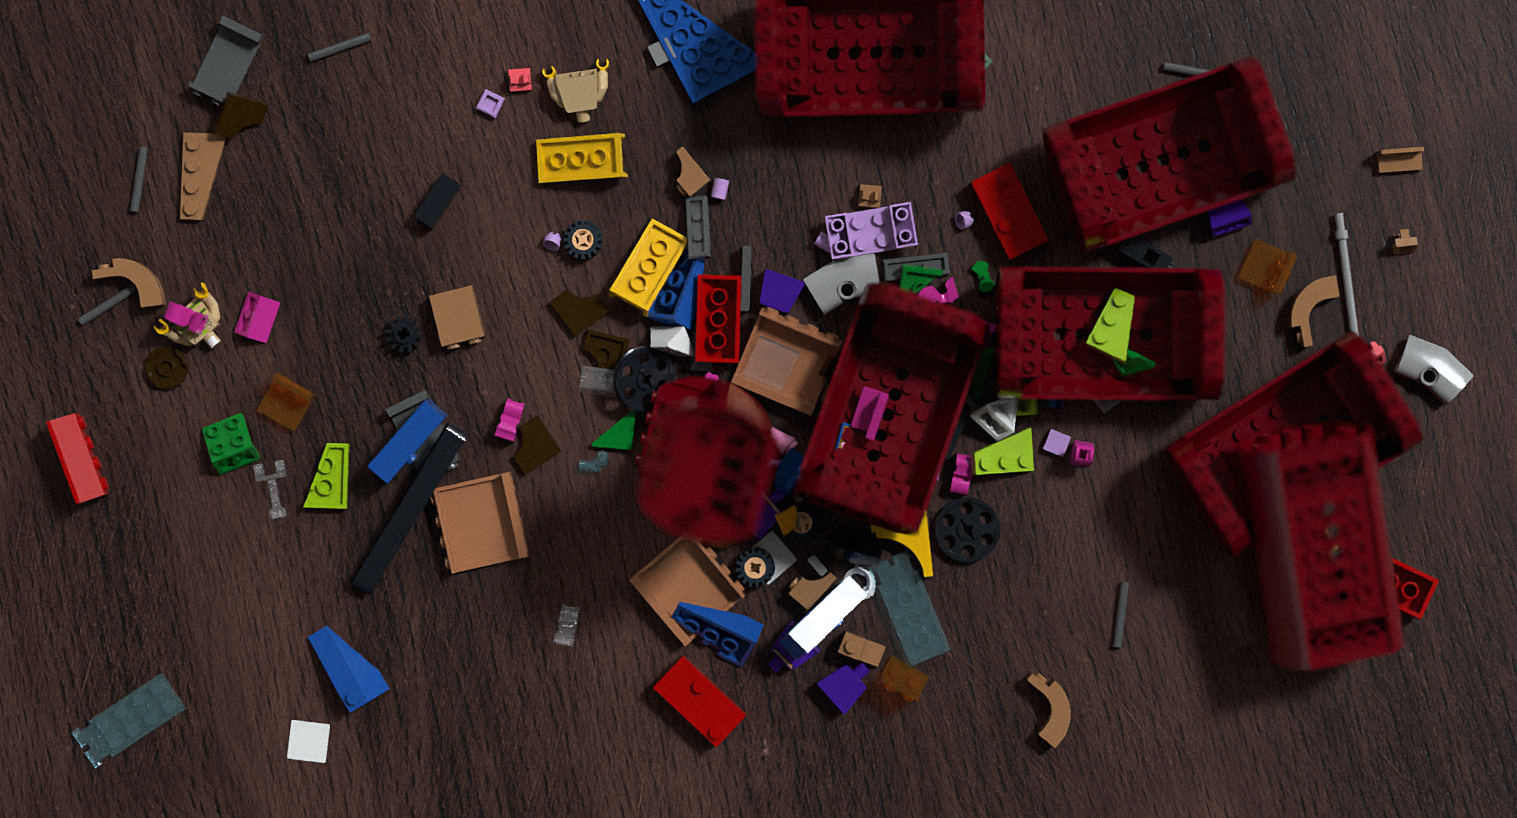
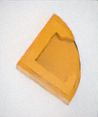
M791 506L775 515L783 535L791 532L797 522L796 506Z

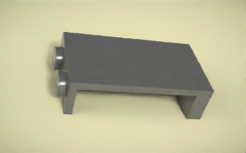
M223 15L219 21L221 26L195 80L188 85L194 88L192 93L202 98L206 94L213 98L211 102L221 107L227 92L237 94L264 38L262 34Z
M424 390L385 410L399 431L425 400L430 399L427 391ZM443 423L415 453L417 457L413 463L417 471L444 428ZM458 453L446 472L458 466L456 463L460 461Z

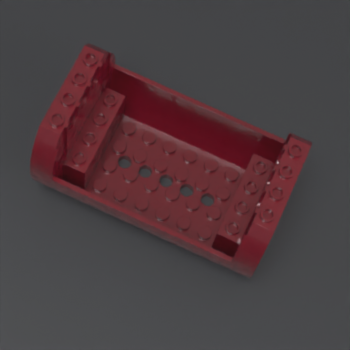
M756 0L757 94L763 117L984 112L985 110L984 0ZM900 46L904 49V55L898 59L894 58L892 50ZM917 46H923L926 49V54L922 58L914 56V49ZM874 47L882 49L883 53L879 59H873L870 55ZM831 48H836L839 51V57L836 60H830L827 57V53ZM852 48H859L861 51L860 57L856 60L849 57V51Z
M1254 56L1234 61L1042 129L1046 157L1075 239L1084 253L1292 182L1296 177L1292 148L1265 72ZM1206 140L1210 144L1209 151H1200L1198 148L1199 141ZM1185 147L1189 150V157L1187 159H1181L1178 156L1179 148ZM1161 154L1166 155L1169 158L1168 165L1160 166L1157 162V157ZM1143 161L1148 164L1149 169L1146 173L1138 172L1136 167L1138 162ZM1122 168L1128 172L1126 180H1119L1116 177L1118 169Z
M998 267L995 282L996 328L994 334V382L997 399L1219 400L1224 382L1225 286L1223 275L1219 268ZM1115 287L1135 297L1130 327L1131 336L1127 349L1156 363L1152 369L1125 377L1120 375L1109 356L1086 346V342ZM1057 328H1062L1066 332L1065 338L1061 341L1056 340L1054 337V331ZM1079 328L1087 331V338L1084 341L1078 340L1075 336ZM1143 329H1149L1152 332V338L1149 341L1141 339L1140 333Z
M883 283L865 284L797 477L793 494L814 505L898 534L917 536L990 326L974 314ZM898 369H905L907 371L908 377L906 380L897 379L896 371ZM864 387L887 394L892 389L899 390L901 398L893 401L888 396L884 410H891L894 418L891 421H885L881 417L877 429L886 432V440L882 442L877 441L875 438L871 440L865 438L866 431L854 427L852 429L845 428L841 437L846 441L843 449H835L842 422L852 424ZM870 450H876L880 456L879 460L876 462L869 461L867 453Z
M1354 331L1347 332L1163 448L1171 468L1213 535L1233 559H1237L1254 548L1243 473L1239 467L1236 448L1239 440L1247 436L1316 423V419L1320 415H1324L1327 420L1361 421L1372 426L1378 469L1423 442L1422 431L1415 417L1373 350Z
M684 376L659 385L657 391L653 390L650 403L654 405L652 412H647L645 424L648 425L647 432H642L639 445L643 446L641 454L637 453L634 466H637V473L644 481L639 482L636 495L640 496L639 502L645 511L660 525L688 538L720 542L737 539L754 532L778 445L768 413L748 391L725 380L706 376ZM710 395L717 397V401L705 399ZM660 406L669 407L663 410L661 415L657 412ZM653 429L657 430L656 436L652 434ZM647 451L651 452L650 457L647 455Z
M1328 420L1247 436L1239 440L1236 448L1239 467L1243 473L1254 541L1270 660L1284 668L1312 670L1399 651L1404 646V636L1372 426L1365 422L1354 420ZM1332 503L1334 506L1333 512L1325 515L1324 506ZM1331 525H1336L1337 533L1334 536H1328L1327 529ZM1334 547H1339L1341 550L1337 558H1332L1330 555V551ZM1342 568L1344 571L1343 577L1335 580V570ZM1341 590H1346L1347 597L1344 601L1337 600V594Z

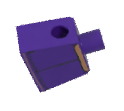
M779 489L770 496H767L766 493L764 495L756 529L753 532L758 540L776 522L775 515L781 512L777 506L786 497Z
M793 620L788 623L771 647L776 656L767 664L776 673L785 664L791 670H794L821 651L815 645L808 653L795 660L779 643V640L796 624Z

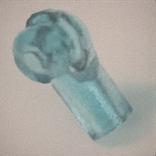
M599 451L597 457L592 461L580 460L579 470L599 472L609 462L608 453L606 451Z

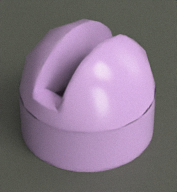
M968 211L956 213L955 223L957 227L961 230L970 227L974 221V218H971L972 214Z
M550 232L545 236L543 245L549 250L556 251L561 245V236L558 233L555 235L553 232Z

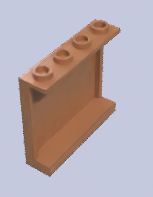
M762 308L731 383L811 416L824 386L823 378L818 373L829 355L836 358L842 341L838 340L839 337L833 333L827 332V334L819 332V328L814 325L807 324L805 326L798 323L799 320L792 316L783 317L773 308Z
M511 472L435 488L434 493L431 495V501L433 506H437L438 514L435 515L438 528L442 527L443 536H440L442 548H446L448 557H445L447 570L451 569L452 574L529 557Z
M681 535L629 581L683 645L686 646L698 634L690 633L671 618L679 602L727 611L745 596L743 593L745 588L738 580L734 582L729 577L731 571L724 563L718 564L715 560L717 555L710 547L706 549L701 543L702 540Z

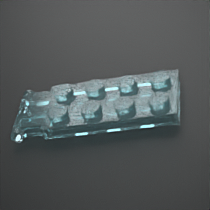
M910 550L892 556L895 565L890 566L888 560L885 559L879 562L878 569H870L872 574H878L881 582L878 588L909 663L913 666L951 650L920 573L918 569L914 571L909 559L913 558Z
M161 673L89 720L90 726L82 731L77 728L71 733L81 748L89 744L91 749L86 751L85 754L94 768H97L102 764L101 759L109 754L114 757L186 708L164 674Z

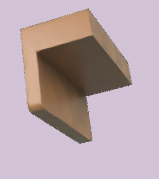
M1424 147L1377 151L1378 173L1422 170L1421 152L1424 151Z

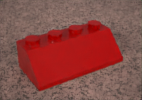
M698 274L695 362L739 363L742 276Z
M73 413L46 422L76 504L86 503L107 495L109 484L106 477H102L99 469H102V465L98 456L95 457L93 454L94 443L92 438L86 435L85 428H87L84 417L79 416V413Z

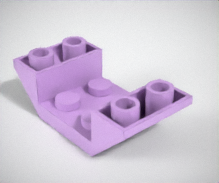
M911 202L847 214L825 216L832 259L854 257L918 245Z

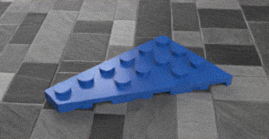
M638 0L693 104L757 70V54L682 0ZM665 38H668L675 52L676 58H674L672 53L670 52L664 40Z

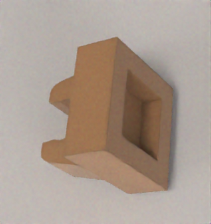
M860 184L858 206L880 208L882 186Z
M1408 229L1399 230L1398 239L1394 240L1392 246L1393 255L1415 253L1418 246L1417 237H1410Z

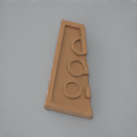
M183 132L180 219L203 220L227 137L210 133Z

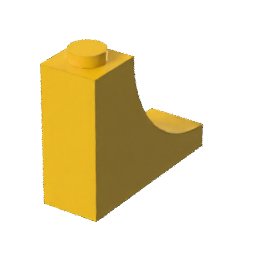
M925 513L917 536L898 534L871 525V533L876 534V538L892 539L904 544L918 558L923 570V576H933L927 513Z

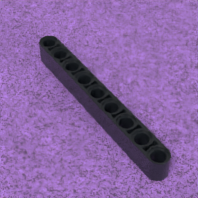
M450 422L445 425L354 574L351 585L369 595L372 593L464 443L468 434L466 431Z

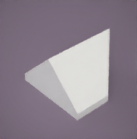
M684 326L650 327V347L677 357L694 356V350Z
M1018 399L997 400L970 413V417L996 441H999L1015 431Z

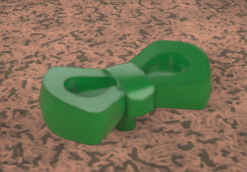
M977 261L972 265L971 270L978 275L980 281L978 291L988 293L995 286V283L989 278V265L985 261Z

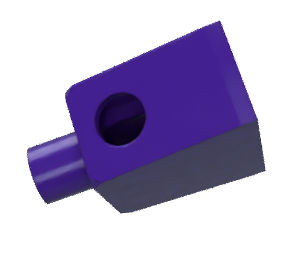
M1242 199L1207 211L1213 238L1252 225V215Z
M766 269L759 304L788 314L805 282Z
M863 662L853 670L847 664H844L817 681V684L845 715L867 688L861 679L870 670Z

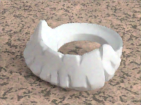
M856 564L855 568L845 574L844 579L855 573L865 576L867 578V585L862 589L867 594L863 598L865 600L873 596L876 581L870 567Z

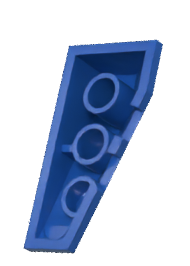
M688 245L646 317L667 326H684L685 330H691L697 315L698 274L703 275L705 259L695 261L688 259Z
M679 602L671 616L690 633H696L703 638L702 642L706 646L710 644L718 650L717 654L721 658L741 668L756 645L764 626L745 615Z
M328 626L308 637L350 713L390 689L380 671Z

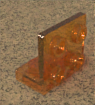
M1255 239L1238 277L1275 295H1281L1298 254L1291 251L1286 252L1259 239Z
M276 372L272 378L273 383L260 403L258 411L295 431L316 394L281 373Z
M894 656L890 657L879 677L880 681H882V687L891 692H894L895 689L901 692L900 696L911 703L914 700L919 702V695L930 676Z

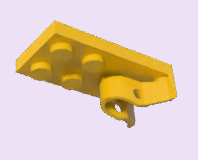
M613 133L536 140L539 183L616 177L627 178L628 174L623 171L621 143L625 138V134Z
M651 219L610 288L609 297L617 296L642 310L643 315L647 317L649 309L687 247V237Z

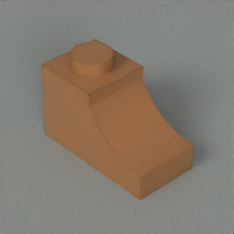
M681 147L676 151L682 165L681 175L677 179L679 184L676 187L683 196L688 194L692 197L707 185L710 179L684 147Z
M831 572L815 580H808L803 576L799 580L796 577L788 586L791 589L788 593L809 610L837 577Z
M845 630L837 651L878 667L886 646Z

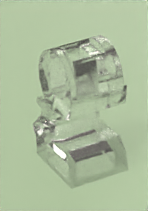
M565 604L562 605L557 626L559 630L555 634L554 644L573 647L580 607L575 608Z

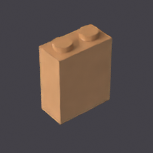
M473 286L429 296L442 347L447 346V349L450 350L460 347L461 342L468 341L469 345L481 342V337H485Z

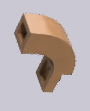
M115 258L112 259V268L111 264L98 265L97 270H92L93 279L96 280L112 277H126L130 279L138 289L141 308L166 305L160 281L143 264L128 259Z
M1336 275L1310 282L1298 292L1291 304L1288 323L1289 327L1298 326L1295 336L1297 343H1301V347L1313 346L1309 326V315L1312 308L1324 299L1340 297Z
M1030 672L1026 680L1047 697L1050 704L1049 717L1037 733L1056 748L1065 737L1070 724L1071 709L1068 698L1062 687L1054 679L1049 685H1046L1045 683L1048 680L1038 672L1036 675Z

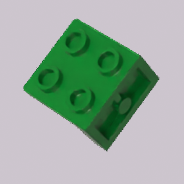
M242 413L202 429L211 461L220 475L260 460L259 453L251 441Z

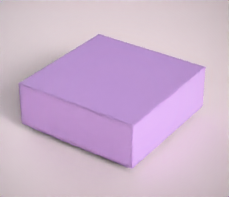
M485 89L476 109L496 118L505 98Z
M1050 429L1043 449L1063 457L1071 437Z

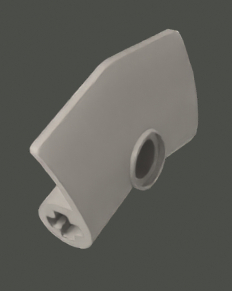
M875 254L836 259L803 279L824 315L850 299L861 298L865 284L879 283ZM844 284H850L853 287V294L850 296L843 295L841 287Z
M1409 335L1403 355L1398 359L1394 374L1425 386L1444 406L1451 402L1473 377V374L1447 349ZM1427 370L1433 374V379L1430 382H1426L1423 378V374Z

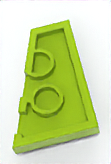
M1115 287L1086 342V346L1125 364L1134 296Z
M1031 427L972 452V475L1034 471Z
M326 444L303 507L348 508L350 444Z

